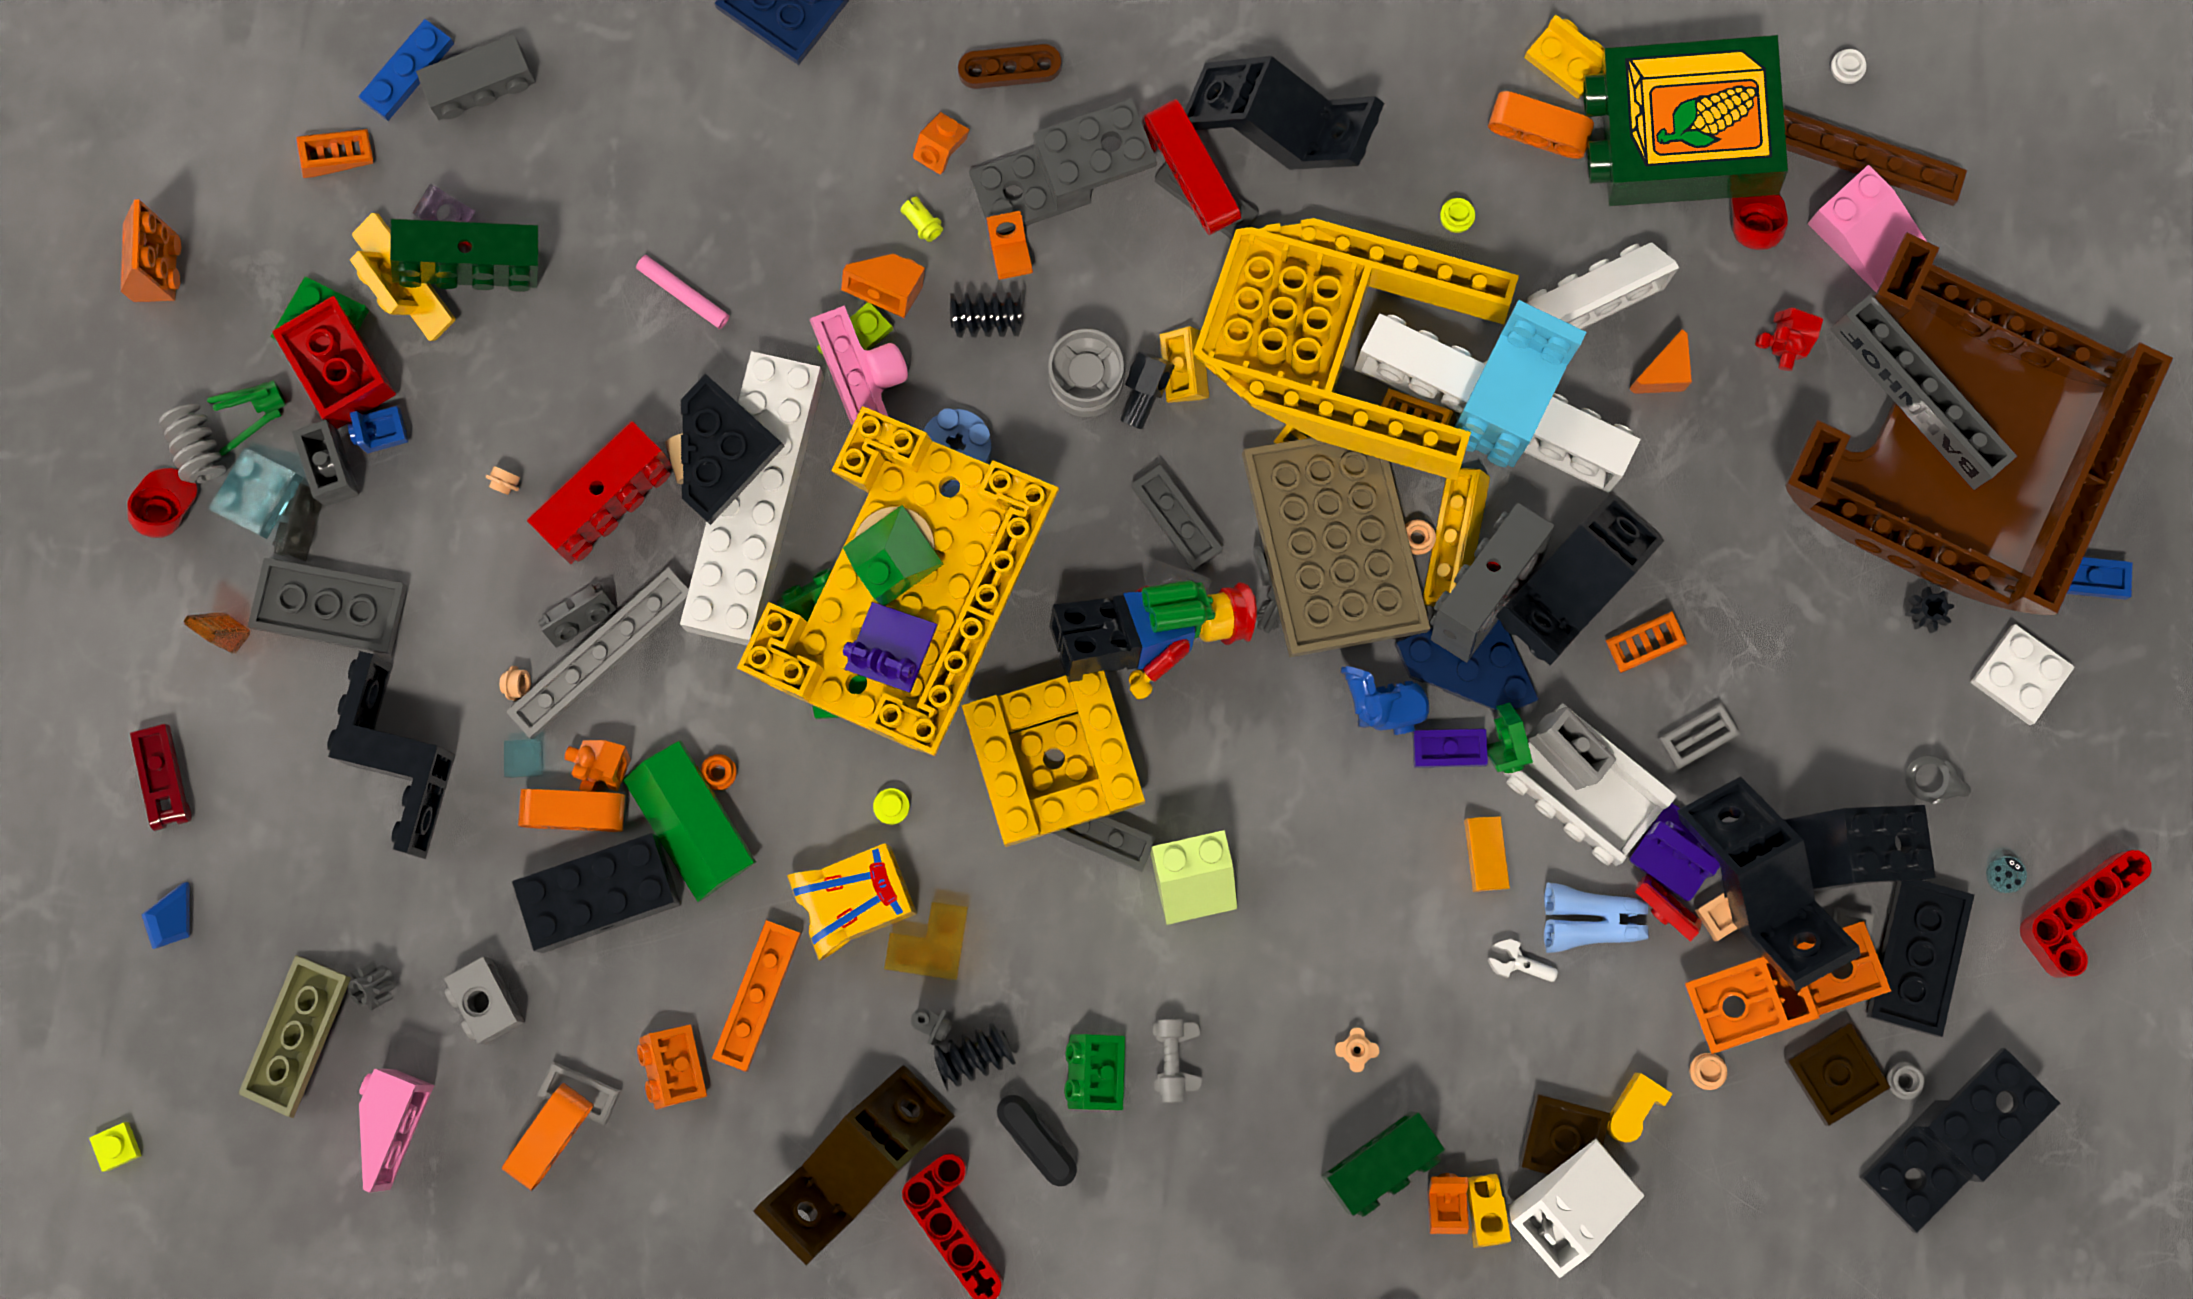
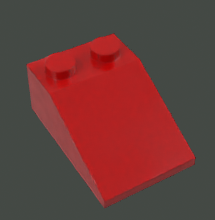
M335 296L328 298L272 331L321 418L327 420L336 429L352 421L350 412L358 411L363 415L397 395Z

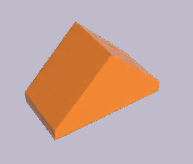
M1682 329L1630 387L1634 394L1683 392L1692 382L1688 333Z

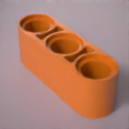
M1503 91L1497 96L1488 128L1500 136L1564 157L1580 159L1585 155L1588 141L1594 128V122L1582 114L1521 94Z
M521 789L518 826L535 829L623 832L626 795L609 792Z
M562 1083L552 1094L503 1164L502 1170L530 1191H533L586 1119L594 1104L566 1083Z

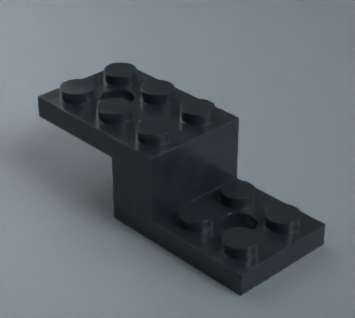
M2000 1048L1950 1100H1935L1859 1178L1913 1233H1918L1968 1181L1984 1182L2057 1108L2060 1102L2006 1048ZM2002 1091L2008 1092L2013 1098V1107L2006 1113L2000 1111L1996 1104V1098ZM1912 1168L1917 1169L1922 1175V1184L1916 1190L1909 1189L1905 1183V1174Z

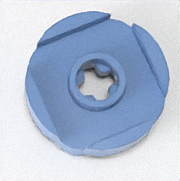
M943 409L927 423L923 430L932 441L950 448V445L947 442L950 438L961 437L962 443L966 447L964 450L957 449L956 451L984 463H988L992 446L989 429L983 420L972 412L962 409Z

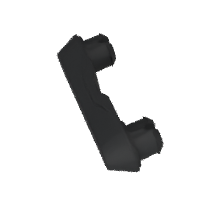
M1008 1095L1003 1098L997 1107V1117L1000 1123L1048 1182L1058 1187L1070 1184L1077 1173L1076 1163L1026 1100L1017 1095Z

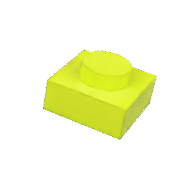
M123 1122L89 1138L102 1172H108L142 1156L129 1122Z

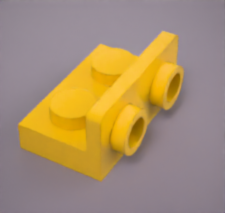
M1555 15L1551 19L1548 28L1530 47L1524 58L1575 98L1579 99L1583 95L1584 75L1601 73L1604 47L1597 41L1589 40L1583 36L1577 26L1570 20L1561 19Z

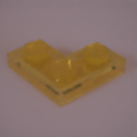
M932 902L926 938L890 933L884 970L958 980L968 907Z

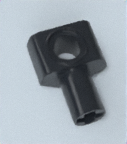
M1138 352L1125 383L1126 386L1133 390L1120 419L1122 422L1138 429L1144 428L1156 397L1162 398L1175 367L1174 364L1159 356Z

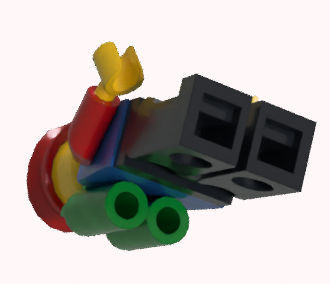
M1192 580L1156 586H1143L1134 592L1113 596V600L1102 598L1054 604L1049 627L1057 651L1060 652L1059 657L1068 683L1082 680L1084 674L1104 670L1144 669V673L1141 670H1135L1129 676L1130 691L1136 699H1144L1153 690L1150 681L1156 682L1192 650L1195 638L1199 637L1204 642L1221 640L1225 645H1231L1235 641L1242 639L1250 642L1256 624L1257 605L1252 589L1245 583L1239 582L1234 587H1223L1217 594L1207 595L1202 582L1195 583Z

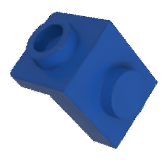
M398 406L365 415L358 411L350 412L352 423L348 424V432L354 445L358 444L367 454L409 442L401 409Z

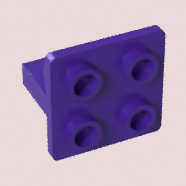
M1671 803L1655 819L1630 856L1629 861L1685 901H1690L1705 879L1716 874L1720 868V863L1681 823L1677 812L1680 808Z

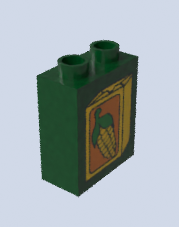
M1778 35L1604 48L1601 74L1584 75L1585 116H1603L1604 140L1588 141L1589 183H1607L1609 206L1780 194L1788 173Z

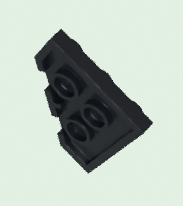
M704 374L681 399V415L683 418V435H681L683 484L681 486L682 499L711 525L785 446L708 375Z

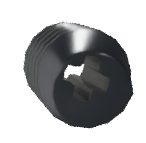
M993 292L990 301L986 303L983 294L978 293L975 303H972L969 294L964 293L961 303H958L954 293H950L951 328H954L958 338H963L966 328L969 329L971 337L976 338L980 327H982L986 337H991L994 327L997 328L1000 337H1005L1008 327L1011 328L1015 337H1019L1023 325L1022 294L1020 292L1018 301L1014 302L1011 293L1007 292L1004 301L1000 302L997 293Z
M994 1023L989 1024V1036H986L979 1028L975 1029L974 1042L966 1034L961 1035V1047H958L952 1039L948 1040V1052L946 1053L938 1045L934 1046V1059L947 1091L949 1079L957 1087L962 1085V1074H965L971 1082L975 1081L976 1068L984 1076L989 1075V1063H992L998 1070H1002L1003 1057H1006L1012 1065L1016 1064L1004 1030L1000 1031Z

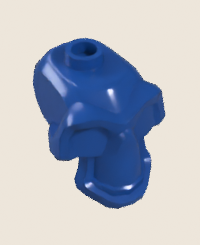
M1350 666L1341 667V673L1345 675L1353 698L1355 714H1358L1359 717L1357 721L1358 727H1373L1378 731L1393 729L1394 735L1415 731L1414 724L1424 722L1430 712L1429 699L1425 690L1417 683L1405 681L1404 685L1400 682L1396 683V686L1393 683L1388 684L1387 688L1385 686L1375 687L1374 677L1370 672Z

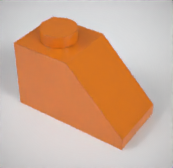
M894 253L846 264L843 269L841 290L905 318L923 287L925 267L918 265L912 259L903 258Z

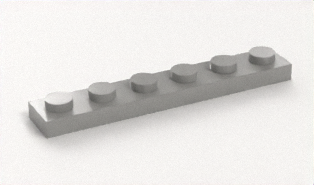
M668 567L509 708L506 713L533 740L679 610L686 602L689 589Z

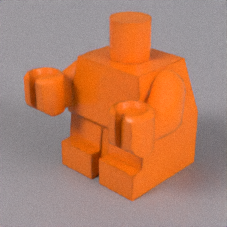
M583 740L580 749L569 746L564 757L565 760L575 763L572 775L574 778L582 780L579 790L596 792L597 784L601 781L606 783L608 789L618 792L631 761L625 746L606 740Z

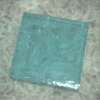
M541 739L504 741V777L543 776V745Z

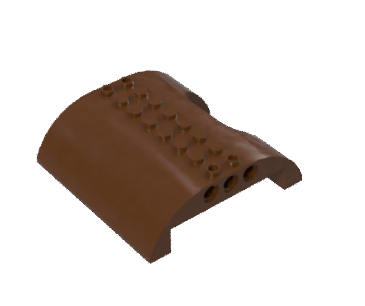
M1906 232L1875 298L2017 457L1993 478L1973 490L1902 409L1893 402L1877 439L1869 449L1863 452H1851L1845 449L1851 435L1817 420L1785 485L1787 492L1803 512L1833 534L1935 585L1964 597L2008 610L2039 615H2056L2069 590L2173 357L2141 342L2124 354L2115 351L1932 264L1939 251V247Z

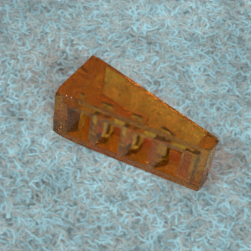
M226 613L187 615L183 620L185 622L184 625L208 642L232 654H236L250 636L248 628Z

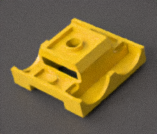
M1104 671L1084 674L1082 680L1068 683L1065 675L1004 695H993L962 705L1005 847L1145 804L1143 792ZM1074 712H1078V714H1074V715H1071V716H1068V717H1065V718H1062V719H1058V720H1055V721H1052V722H1049V723H1045V724H1042V725H1039V726H1036V727H1032V728H1029V729H1026V730H1023V731H1020V732H1016V733H1013V734H1010V735H1009L1010 732H1013V731H1016V730H1019V729H1022V728H1026V727H1029V726H1032V725H1035V724H1039V723H1042V722H1045V721H1048V720H1052V719H1055V718H1058V717H1061V716H1064V715H1068V714H1071V713H1074ZM1053 749L1059 750L1065 757L1063 765L1057 769H1050L1043 762L1044 755Z

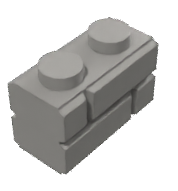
M1568 707L1546 714L1527 738L1575 790L1597 784L1616 761V757L1606 747L1602 746V742Z

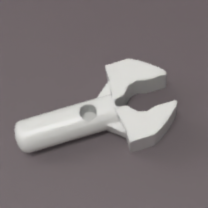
M1508 939L1492 945V947L1507 951L1510 958L1514 960L1501 963L1493 958H1488L1491 968L1497 975L1509 978L1512 971L1520 970L1550 982L1556 980L1558 970L1524 957L1519 950L1520 942Z

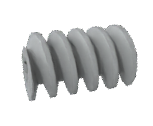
M188 404L170 409L159 419L160 427L165 430L164 438L170 443L169 451L174 455V465L180 468L178 476L182 481L189 483H203L217 478L226 472L225 466L213 465L220 461L222 457L220 453L208 452L213 450L217 443L215 440H204V438L212 434V429L209 427H199L207 422L206 415L194 414L201 408L199 404Z

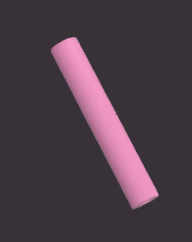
M644 255L636 265L638 271L718 329H722L726 325L730 315L649 256Z

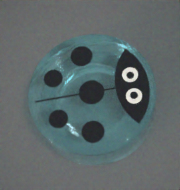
M2004 856L1993 860L1989 864L1986 877L1989 885L1999 893H2012L2024 886L2027 879V871L2024 864L2017 858Z

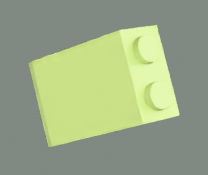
M1225 830L1152 846L1150 856L1166 925L1237 909L1234 870Z

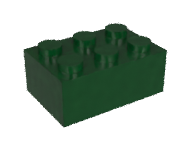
M1410 1111L1330 1168L1321 1177L1346 1213L1352 1216L1358 1214L1364 1217L1380 1206L1377 1199L1386 1192L1395 1195L1411 1183L1408 1176L1418 1170V1172L1422 1171L1425 1173L1441 1161L1438 1155L1445 1148L1420 1113Z

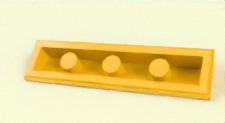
M1460 468L1457 481L1446 478L1435 532L1436 541L1432 548L1423 593L1424 605L1434 607L1444 591L1451 593L1457 585L1454 580L1464 564L1471 566L1475 560L1474 553L1477 549L1490 482L1489 475L1481 469Z

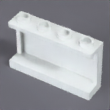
M1562 703L1554 711L1557 712L1559 709L1567 706ZM1574 713L1602 742V746L1606 747L1616 757L1614 764L1597 784L1575 790L1530 742L1528 744L1533 763L1526 764L1525 768L1515 773L1503 772V774L1509 778L1506 783L1515 792L1522 796L1527 793L1537 801L1535 807L1542 814L1550 819L1555 816L1564 823L1565 827L1563 830L1570 837L1578 842L1584 840L1594 848L1592 854L1598 860L1608 866L1611 863L1617 866L1625 861L1626 855L1659 814L1668 808L1677 796Z

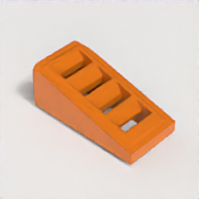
M367 129L296 137L303 178L317 177L373 164ZM353 142H359L361 155H354ZM345 145V157L339 156L338 146ZM331 148L332 158L325 159L324 149ZM316 151L318 160H311L310 152Z
M1673 611L1605 640L1620 673L1687 645ZM1666 623L1674 641L1668 645L1659 628V625ZM1653 630L1661 648L1653 650L1645 631ZM1638 634L1647 652L1643 656H1640L1632 637ZM1624 640L1634 660L1629 662L1626 661L1619 645Z

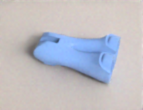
M1546 883L1544 893L1546 915H1592L1602 917L1603 919L1602 921L1547 920L1544 928L1546 953L1561 952L1589 944L1636 942L1649 938L1648 925H1637L1635 923H1628V925L1620 924V915H1628V917L1648 915V903L1644 900L1593 894L1558 883Z

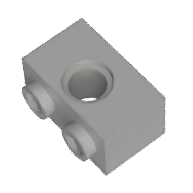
M481 957L444 978L448 986L444 990L445 995L453 1008L459 1007L465 1019L461 1022V1025L471 1041L476 1040L477 1044H487L525 1023L492 958ZM484 992L489 998V1005L485 1011L479 1013L474 1007V999L479 993Z

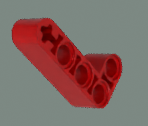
M1174 99L1144 115L1142 124L1154 152L1160 150L1206 233L1212 235L1241 219V214L1234 198L1179 101Z
M2129 850L2114 854L2024 919L2020 926V936L2050 976L2055 978L2074 977L2086 970L2088 956L2072 933L2144 882L2152 871V863L2149 857L2139 850ZM2129 862L2132 866L2128 869L2129 874L2117 876L2115 873L2125 870L2129 866ZM2097 880H2100L2105 887L2103 897L2098 896L2095 892L2094 885ZM2068 901H2071L2076 907L2077 913L2074 918L2069 917L2066 912L2065 906ZM2040 921L2048 929V935L2045 940L2041 939L2037 934L2036 927ZM2062 952L2068 954L2071 964L2067 970L2061 966L2059 961Z
M947 1153L937 1158L906 1182L902 1190L903 1201L973 1299H996L1001 1293L1003 1279L945 1197L947 1193L961 1184L967 1175L965 1160L955 1153ZM945 1160H953L960 1167V1175L954 1181H947L940 1174L941 1164ZM916 1182L926 1184L930 1190L929 1199L925 1203H916L910 1196V1189ZM937 1213L947 1214L952 1221L951 1230L946 1234H939L932 1227V1219ZM967 1244L972 1248L974 1258L971 1263L962 1265L955 1260L953 1251L957 1245ZM979 1261H982L985 1267L978 1270L984 1279L992 1277L995 1281L991 1287L992 1294H989L986 1290L981 1293L977 1291L980 1281L975 1273L972 1274L970 1279L964 1274L972 1270Z

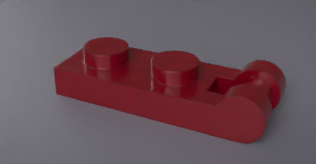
M164 723L131 732L130 738L151 829L157 831L166 828L169 823L177 822V824L190 822L192 820L191 810L186 802L170 725ZM170 798L172 808L162 810L160 801Z

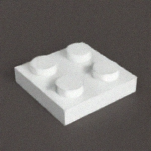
M2014 624L2007 630L1970 683L2025 723L2032 725L2035 724L2075 667Z

